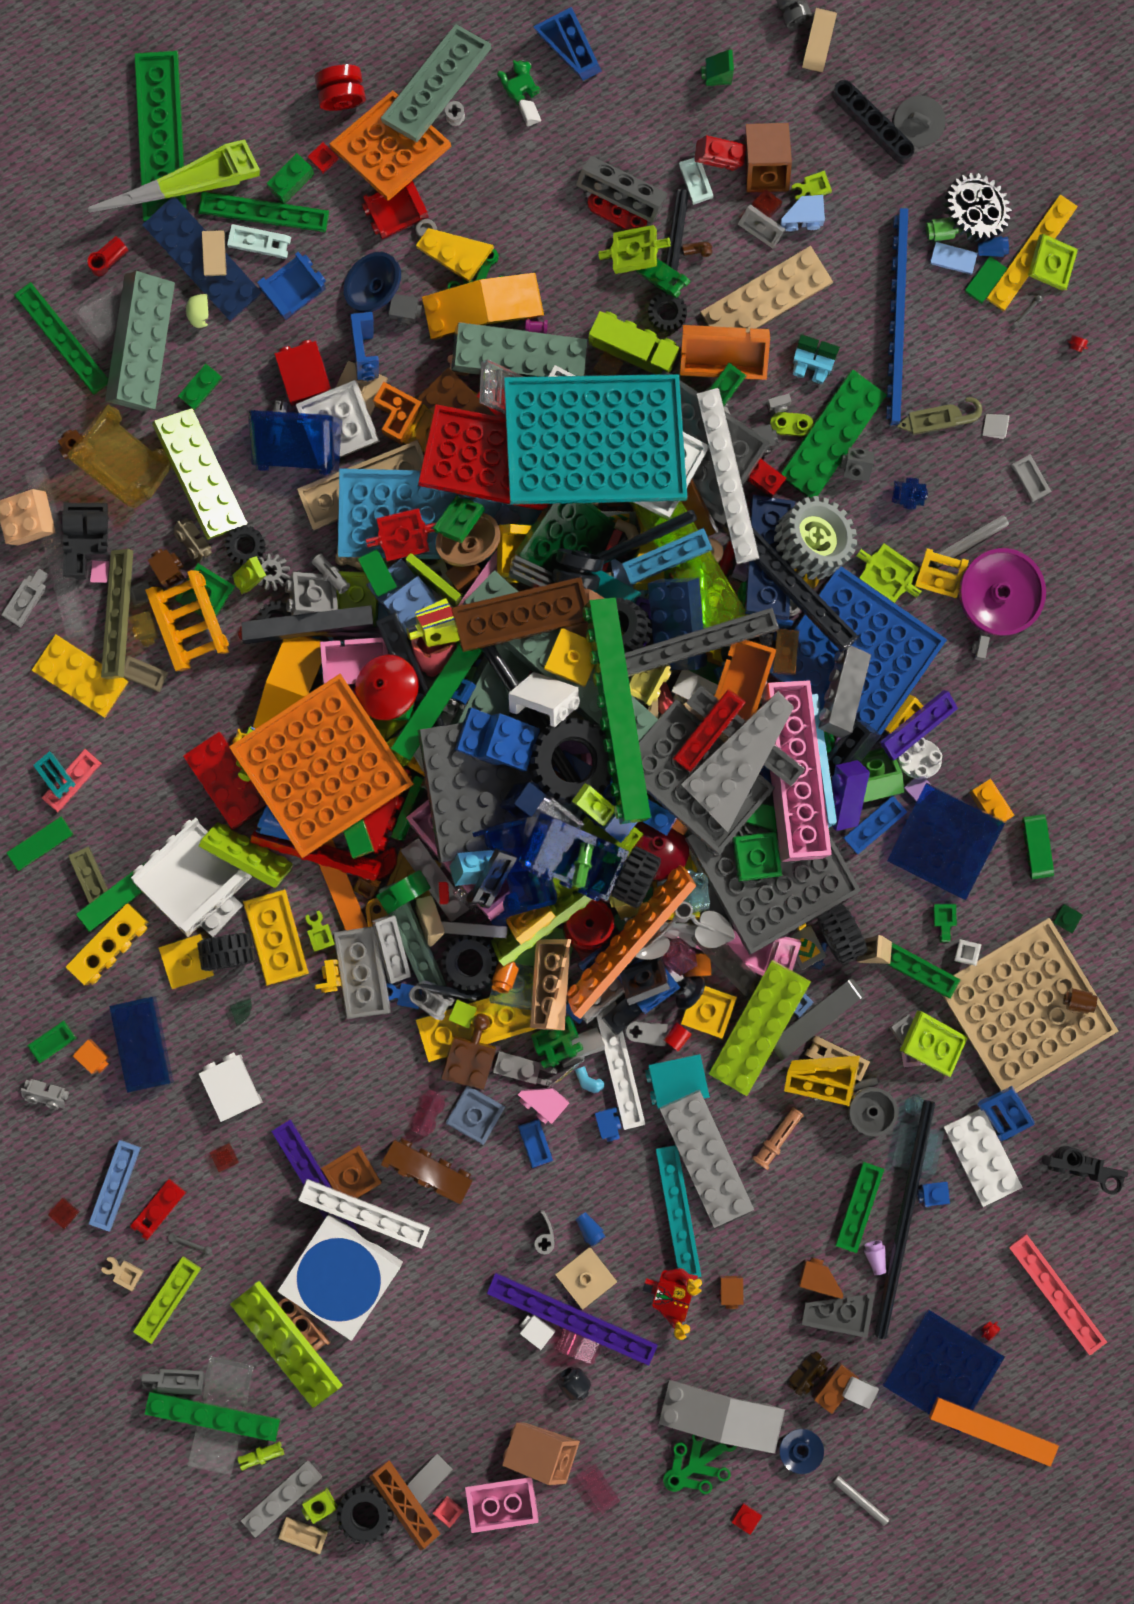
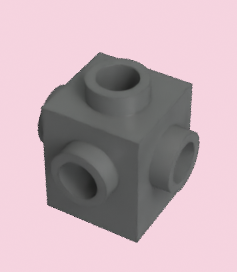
M849 447L847 456L843 455L841 461V468H844L843 477L869 482L874 464V452L866 451L862 448Z

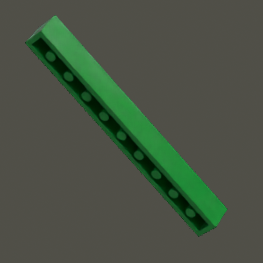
M616 597L589 600L583 608V618L588 623L586 637L588 643L591 642L590 662L595 667L593 681L594 685L598 686L597 706L602 711L600 725L601 729L605 730L606 739H604V750L609 755L607 769L608 773L612 774L611 794L616 799V805L614 806L615 817L619 819V824L647 821L651 818Z

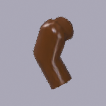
M709 242L682 245L683 255L701 253L703 257L712 255L713 247Z

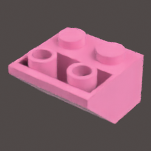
M554 1088L521 1090L518 1094L521 1097L519 1102L527 1109L533 1107L537 1111L536 1116L545 1124L548 1121L552 1124L569 1104V1101Z

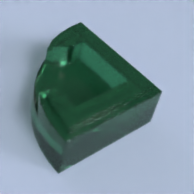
M251 998L230 1005L236 1026L241 1025L248 1019L252 1010Z

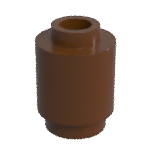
M1071 988L1069 992H1065L1063 1004L1066 1005L1067 1010L1085 1014L1089 1012L1094 1013L1098 997L1093 995L1092 992Z

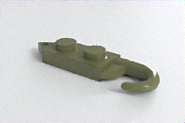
M967 397L965 401L972 402L976 407L973 414L962 416L960 409L952 404L909 412L908 417L897 428L916 435L972 423L980 418L982 405L977 399Z

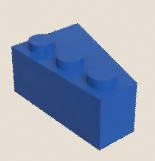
M572 7L533 26L536 33L582 81L602 72Z

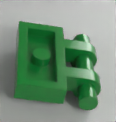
M570 1016L565 1017V1030L542 1029L531 1035L537 1054L539 1056L547 1055V1059L541 1061L544 1069L550 1066L555 1067L560 1064V1061L568 1057L571 1059L583 1050L580 1042L572 1045L571 1041L579 1036L573 1019ZM564 1046V1050L555 1054V1049Z

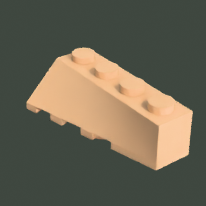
M541 939L536 942L530 1028L565 1030L571 939Z

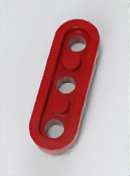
M591 194L588 198V208L591 212L624 230L647 226V220L597 195ZM601 199L602 204H595V200ZM619 209L621 214L615 215L613 211ZM637 219L640 221V224L634 225L632 221Z

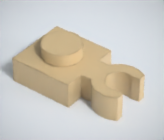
M108 1257L107 1260L113 1264L112 1269L103 1267L101 1271L105 1274L113 1273L116 1275L113 1279L114 1282L130 1291H134L144 1270L125 1260L122 1265H119L114 1257Z

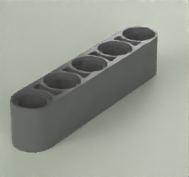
M851 977L845 984L830 993L827 998L816 1004L808 1013L797 1019L794 1024L787 1027L773 1050L781 1061L858 1002L865 996V993Z

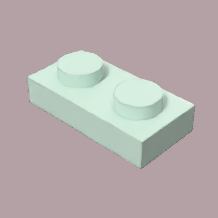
M695 157L679 163V168L693 205L713 198L702 163L695 162Z

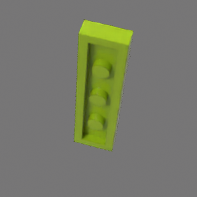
M183 1256L133 1332L152 1344L202 1268Z

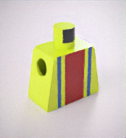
M447 599L440 600L416 611L415 618L417 624L406 628L410 640L422 637L428 647L459 641L451 611L452 608Z

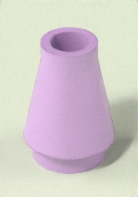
M880 1240L866 1243L864 1245V1253L873 1269L874 1275L886 1273L885 1245H882Z

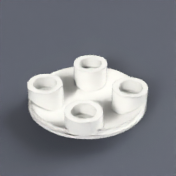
M921 738L898 757L899 766L906 775L912 778H930L941 767L942 753L934 743Z

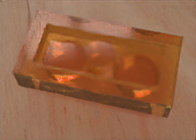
M786 629L776 631L775 649L777 650L774 657L773 673L795 675L799 631Z

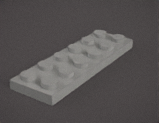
M697 1090L660 1107V1111L713 1227H718L753 1211L752 1203L701 1091Z

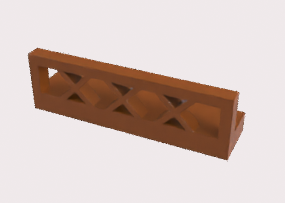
M389 1460L377 1466L369 1477L421 1551L440 1535V1532Z

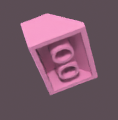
M531 1477L465 1487L472 1533L534 1524L539 1521Z

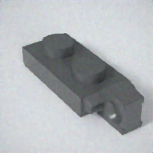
M160 1369V1372H155V1374H142V1389L152 1390L157 1393L202 1395L205 1372Z

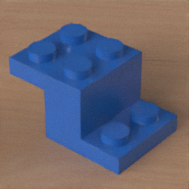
M468 708L455 750L492 765L505 764L521 771H527L533 752L532 748L536 743L540 729L501 713L489 715L477 709Z

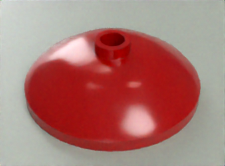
M382 655L369 661L361 669L355 683V696L368 716L377 720H392L403 715L411 708L418 693V677L414 668L409 662L396 655ZM383 681V685L378 687L379 682Z

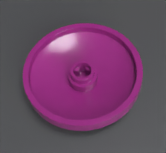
M998 548L980 554L969 563L960 580L959 598L965 615L974 626L988 634L1007 636L1027 629L1038 619L1046 600V585L1041 570L1030 557L1014 549Z

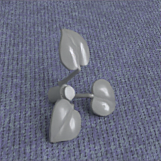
M657 881V887L662 886L665 881ZM683 901L674 911V918L662 931L659 929L635 957L643 960H653L662 957L670 946V941L664 934L676 921L684 923L691 919L695 925H698L695 930V938L700 945L706 948H716L734 940L735 935L731 925L721 914L714 911H705L702 913L699 922L695 915L692 914L693 908L691 904Z

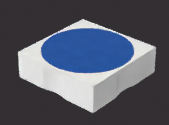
M329 1213L277 1292L352 1341L399 1271L403 1261L379 1245L364 1239L355 1229Z

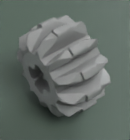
M267 554V561H264L262 557L259 558L266 576L258 585L264 584V589L268 590L272 584L273 590L276 591L278 589L277 583L282 587L285 586L282 578L285 580L290 579V576L285 574L290 571V567L284 566L287 563L286 559L279 561L280 556L278 554L274 556L273 560L271 555ZM269 568L273 570L277 568V570H275L276 575L272 576L270 574L267 576V574H269L267 570Z

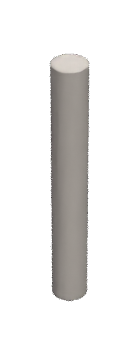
M840 1476L833 1480L836 1486L883 1526L888 1523L889 1518Z

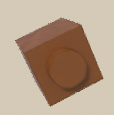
M720 1276V1304L725 1305L726 1309H738V1305H744L742 1276Z

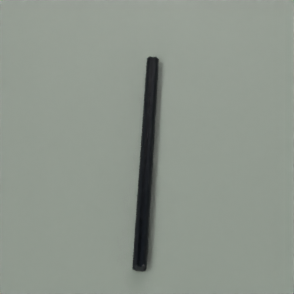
M491 645L480 648L507 691L511 692L519 683L496 647ZM528 707L521 710L529 725L540 729L539 733L547 728L536 710ZM558 745L551 758L566 782L581 781Z
M930 1100L923 1101L875 1329V1337L879 1339L887 1338L936 1105L935 1102Z

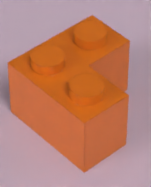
M383 381L373 399L376 407L390 414L382 428V432L386 437L403 445V441L423 405L421 401Z

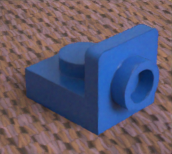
M947 1181L921 1184V1189L917 1191L918 1201L923 1203L924 1207L950 1204Z

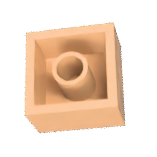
M31 489L0 500V523L6 544L22 545L56 533L45 491Z

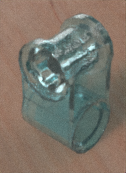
M687 870L696 887L684 901L691 904L693 913L706 911L710 908L708 879L703 873Z

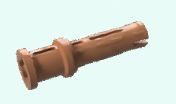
M792 1107L769 1141L763 1142L764 1146L757 1156L752 1157V1160L768 1170V1165L776 1155L781 1153L779 1148L804 1114Z

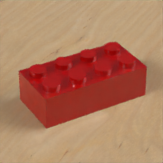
M219 731L183 755V757L225 820L235 830L265 810L267 804L251 780L246 782L239 778L238 773L242 768L236 765L237 758L229 748L230 744Z
M404 768V770L413 782L414 779L413 777H411L412 773L410 772V770ZM404 792L363 818L374 853L379 854L380 851L384 852L388 845L389 839L386 836L389 830L393 831L397 823L395 814L397 810H402L406 800L403 797Z

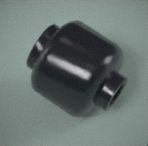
M568 1367L561 1372L558 1386L566 1398L571 1401L585 1399L589 1394L591 1382L583 1370Z

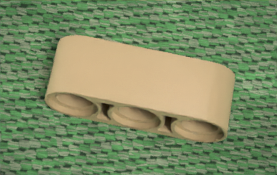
M816 8L802 68L823 73L836 20V12Z

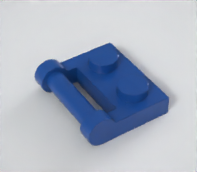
M1013 1086L989 1098H984L977 1104L981 1111L984 1110L998 1132L997 1137L1000 1141H1004L1035 1125L1033 1118ZM992 1106H998L1008 1122L1009 1128L1003 1126Z

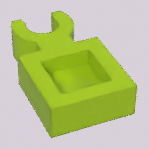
M825 171L805 177V184L795 183L791 186V191L796 189L801 191L800 195L795 196V201H798L801 196L808 194L809 196H824L832 191Z
M317 911L318 919L314 922L311 921L309 915H306L307 923L313 927L307 933L314 952L335 945L329 924L322 926L323 915L320 911Z

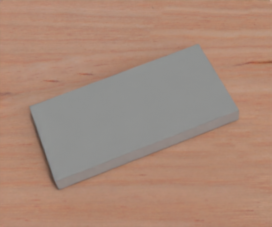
M374 927L333 932L347 1019L391 1013L384 966Z

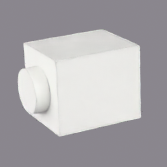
M527 1315L520 1324L522 1328L520 1334L540 1350L555 1333L553 1328L536 1315H532L531 1318Z

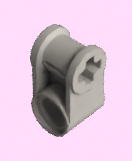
M421 981V982H419L418 984H432V983L429 982V981ZM415 985L409 993V998L414 1004L437 1020L444 1019L445 1011L454 1002L450 995L426 990L418 985ZM419 989L425 992V997L420 995Z
M631 1022L625 1028V1035L634 1042L665 1046L666 1042L663 1039L667 1035L668 1024ZM634 1025H637V1029L641 1030V1034H637L636 1038H633V1034L629 1033L630 1029H634Z

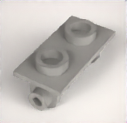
M34 1079L25 1081V1089L21 1088L22 1097L25 1098V1101L32 1104H37V1102L45 1103L48 1108L58 1110V1108L65 1109L64 1100H67L69 1091H65V1088L50 1084L47 1092L44 1091L46 1083Z

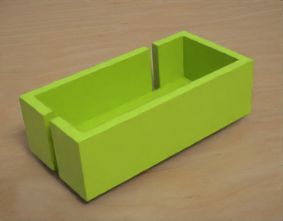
M609 311L605 313L599 312L589 333V345L655 375H660L663 370L671 372L679 351V347L676 346L674 341L668 338L660 340L653 331L638 329L635 323L628 320L623 322Z

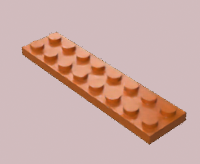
M679 865L677 869H673L669 873L664 884L655 889L651 899L641 905L637 915L627 921L624 930L611 940L610 946L597 956L596 962L590 968L583 972L581 979L576 985L574 984L569 988L567 1000L575 1016L580 1019L696 887L687 869Z

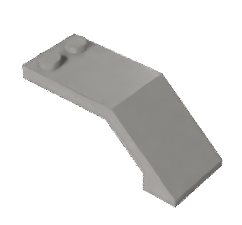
M669 1380L659 1424L716 1442L775 1453L785 1409L765 1403L761 1404L732 1398Z

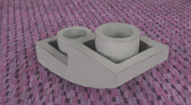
M597 1027L579 1034L578 1038L571 1041L572 1045L580 1042L583 1050L571 1059L568 1057L562 1060L563 1067L584 1061V1056L605 1050V1044ZM564 1046L557 1048V1053L564 1050Z
M436 1454L407 1486L421 1505L453 1469Z

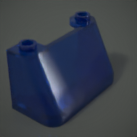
M249 410L251 462L253 466H256V470L269 471V467L276 466L319 470L318 474L331 475L332 471L339 472L342 419L323 414Z

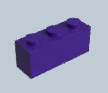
M858 760L838 764L835 767L832 793L837 822L832 827L836 831L859 825L870 772Z

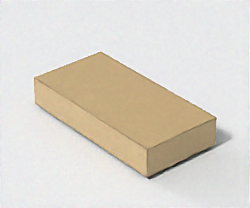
M224 230L202 231L204 276L227 275Z
M286 1517L278 1539L320 1554L328 1532Z

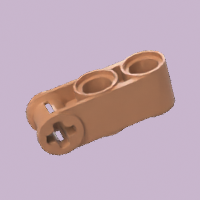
M284 1297L278 1305L296 1327L298 1319H305L307 1321L308 1328L305 1330L298 1328V1330L315 1351H318L325 1344L329 1345L331 1343L324 1331L317 1326L306 1310L292 1302L294 1311L286 1312L283 1308V1303L285 1301H292Z

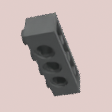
M590 156L583 166L576 186L651 223L655 221L661 212L668 193L593 156Z

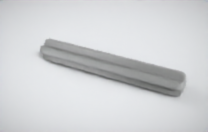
M1002 515L938 554L955 558L1009 525L1008 520ZM932 561L933 565L936 568L943 565L941 563Z

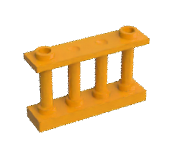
M188 571L190 580L165 591L161 587H151L145 590L175 671L190 669L189 662L191 659L216 649L218 654L229 652L228 640L222 634L205 589V578L199 571ZM192 588L194 589L197 601L173 611L169 610L167 605L169 598ZM201 608L205 621L181 631L176 629L175 619ZM209 629L213 641L190 651L184 650L182 645L183 639Z

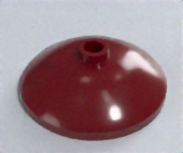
M638 822L634 826L643 835L633 848L637 846L661 858V864L653 881H665L673 869H677L679 865L685 867L689 857V846L684 839L686 838L685 834L682 835L671 828L668 835H665L644 822ZM655 842H661L662 846L655 845Z

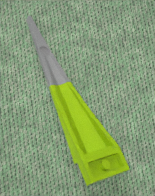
M244 139L224 144L168 175L127 193L92 205L88 208V212L238 185L240 181L260 176V169Z

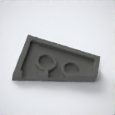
M874 1294L805 1303L801 1325L867 1338Z

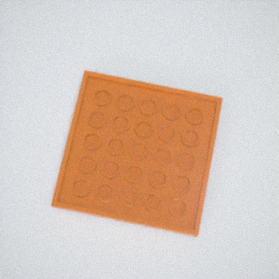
M341 673L229 746L302 858L414 785Z

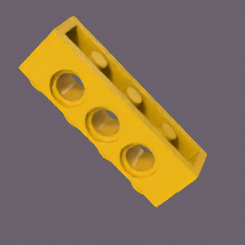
M127 903L73 958L66 968L83 985H89L90 983L94 985L102 976L99 973L105 967L109 969L117 961L115 957L120 951L125 953L132 946L130 941L135 936L140 937L148 929L145 926L148 921L131 904ZM123 924H127L130 929L126 936H122L119 932L120 926ZM107 940H112L114 943V949L111 952H107L104 949V944ZM95 955L99 963L97 967L92 968L89 965V959Z

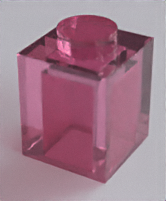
M677 937L670 942L668 951L663 955V962L681 976L697 966L695 949L680 937Z

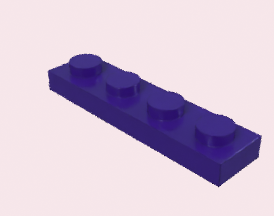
M943 690L880 741L890 760H896L958 709L949 691Z

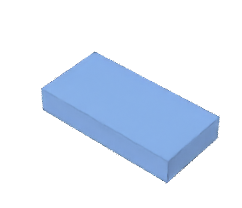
M936 242L930 264L972 275L978 253Z

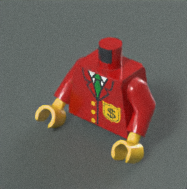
M683 1268L662 1271L659 1282L646 1278L643 1291L655 1295L652 1304L653 1308L657 1309L674 1328V1336L678 1340L685 1339L687 1337L685 1334L690 1332V1326L687 1324L682 1325V1322H685L692 1296L701 1292V1289L698 1287L702 1285V1281L697 1279L698 1276L689 1274Z

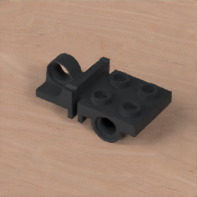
M64 503L62 517L64 545L63 577L86 579V559H108V503Z
M1070 1146L1060 1147L1056 1151L1055 1157L1044 1155L1042 1163L1048 1165V1170L1065 1173V1169L1070 1170L1069 1174L1087 1177L1088 1173L1090 1174V1180L1099 1182L1102 1190L1111 1195L1121 1191L1124 1179L1128 1177L1127 1171L1103 1167L1104 1160L1084 1156L1081 1150ZM1071 1155L1072 1160H1068L1067 1162V1156ZM1114 1178L1117 1186L1114 1190L1110 1191L1106 1188L1105 1183L1107 1179Z

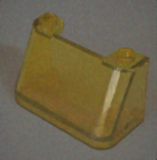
M108 404L68 452V457L120 501L129 507L136 508L153 496L172 465L164 449L151 451L119 424L122 421L120 412Z

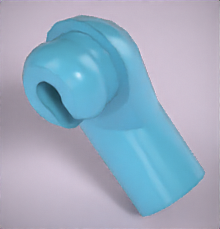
M585 1066L575 1069L580 1086L583 1089L592 1093H598L604 1088V1082L601 1079L595 1080L588 1076Z

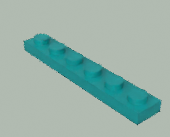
M676 1145L656 1148L677 1268H683L689 1274L702 1277L679 1150Z

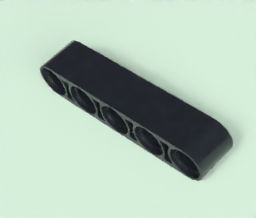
M838 81L833 91L834 101L897 163L907 164L910 162L915 150L913 143L850 81ZM838 90H846L848 95L841 96ZM859 104L863 107V110L857 111L853 108V105ZM875 119L878 125L872 126L868 120ZM890 134L894 140L887 141L883 135ZM906 149L909 155L902 156L899 150Z

